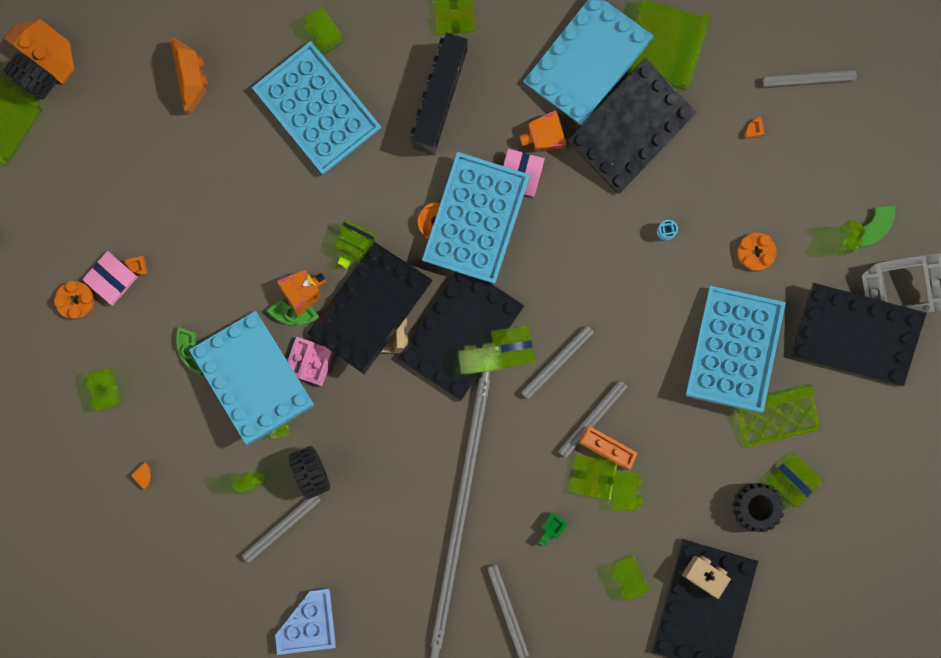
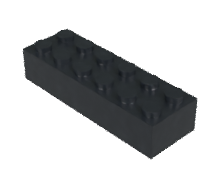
M447 32L444 38H440L438 45L439 56L435 55L432 64L434 72L428 76V91L423 92L421 99L422 110L418 109L415 118L417 120L416 128L412 127L410 133V142L413 145V149L432 155L436 153L468 51L467 38Z

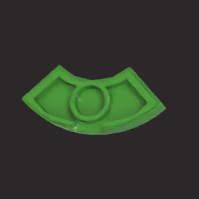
M895 206L876 207L874 209V217L867 226L858 229L860 247L872 245L888 233L894 222Z
M282 299L266 310L279 322L292 326L307 325L319 318L312 306L300 316H297L291 305Z
M178 327L176 347L179 355L189 369L202 375L203 372L189 351L197 345V333Z

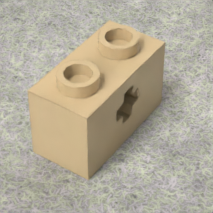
M702 555L700 558L693 556L682 576L719 599L731 578L726 576L728 572L719 566L714 568L710 565L711 561ZM705 572L710 574L709 579L704 576Z

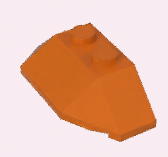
M41 19L16 24L4 38L16 49L52 74L61 84H64L75 71L70 42Z
M170 37L184 111L189 115L192 114L205 95V86H208L207 77L202 73L204 62L202 56L199 57L195 50L175 37Z

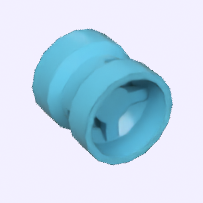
M664 220L657 228V235L663 241L672 240L678 232V226L672 220Z

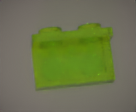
M849 220L840 227L839 230L848 235L838 252L846 255L860 248L863 243L861 238L866 232L862 228V224Z

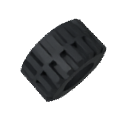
M19 52L14 55L3 70L7 77L41 100L46 98L57 83L56 78Z
M308 446L289 454V464L302 495L306 499H311L330 490L329 479L315 448Z
M753 483L745 485L744 488L738 490L739 493L735 494V501L732 502V506H734L732 511L736 516V521L743 528L754 532H768V530L774 529L776 524H780V518L784 516L782 511L785 509V505L782 504L784 500L779 496L780 493L773 489L774 487L763 483ZM755 496L764 497L768 503V512L762 519L753 518L748 511V504Z

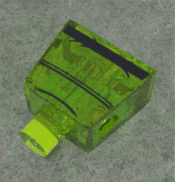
M344 219L335 246V250L342 254L337 264L348 269L352 259L360 262L373 243L377 241V235Z

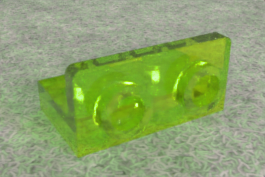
M250 472L243 479L233 475L231 477L233 481L231 485L238 493L250 494L267 478L260 472Z
M613 472L614 511H638L639 507H642V495H639V487H642V476L638 475V472Z
M633 555L612 564L613 570H611L615 581L619 580L622 586L619 590L624 599L628 598L631 602L634 598L650 591Z

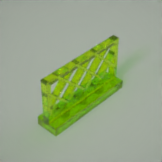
M805 384L767 394L764 409L771 408L774 410L769 420L760 416V413L735 408L745 448L821 430L813 397V386ZM808 398L810 405L804 411L798 407V404L802 399ZM785 403L793 406L787 416L779 411ZM796 408L804 413L799 423L790 418ZM751 412L756 415L750 425L744 422V413ZM777 413L785 417L780 427L771 423ZM807 415L813 418L814 427L806 428L802 425ZM758 418L767 422L762 432L753 428ZM788 420L797 424L794 431L790 433L783 430ZM770 424L779 429L773 437L765 435ZM751 429L760 434L757 440L753 442L748 441V434Z

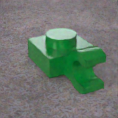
M552 512L541 527L545 530V533L538 543L545 547L552 536L558 539L569 523Z

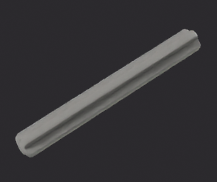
M855 70L765 76L762 82L763 87L855 81L857 73Z
M586 326L522 391L523 396L529 399L593 334V330Z
M618 381L560 448L559 453L563 457H568L579 444L586 426L593 427L627 388L625 383Z
M315 496L311 499H306L242 555L243 559L247 563L251 562L321 501L320 498Z
M489 566L488 572L518 657L525 658L529 656L498 566Z

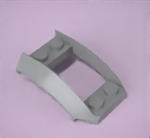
M941 253L876 263L862 275L865 296L887 302L883 272L923 265L929 301L901 306L926 313L941 311Z

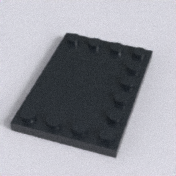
M644 58L566 141L617 194H620L697 112L648 59Z
M374 242L307 334L365 375L433 280Z
M455 272L397 359L462 401L482 371L485 360H489L494 353V346L500 344L524 308V305L489 282Z
M812 282L791 356L904 386L927 313Z
M682 539L652 653L669 658H732L758 561ZM702 555L711 561L710 565L714 568L719 566L728 572L726 576L731 578L719 599L682 576L693 556L700 558ZM705 572L704 576L709 579L710 574Z

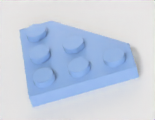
M330 588L309 591L275 635L277 655L336 648Z

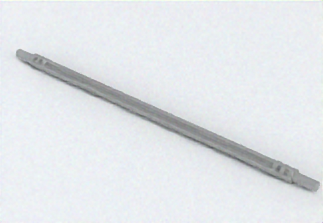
M485 360L482 377L479 378L433 630L430 658H438L444 640L460 543L491 381L489 380L491 360Z

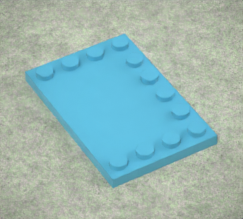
M588 0L523 82L581 125L604 101L654 36L605 0Z
M311 41L252 87L322 175H325L382 129L381 125Z
M457 152L422 261L495 284L530 174Z
M710 286L686 396L763 414L786 302Z
M256 311L189 350L246 446L251 445L314 407V403Z

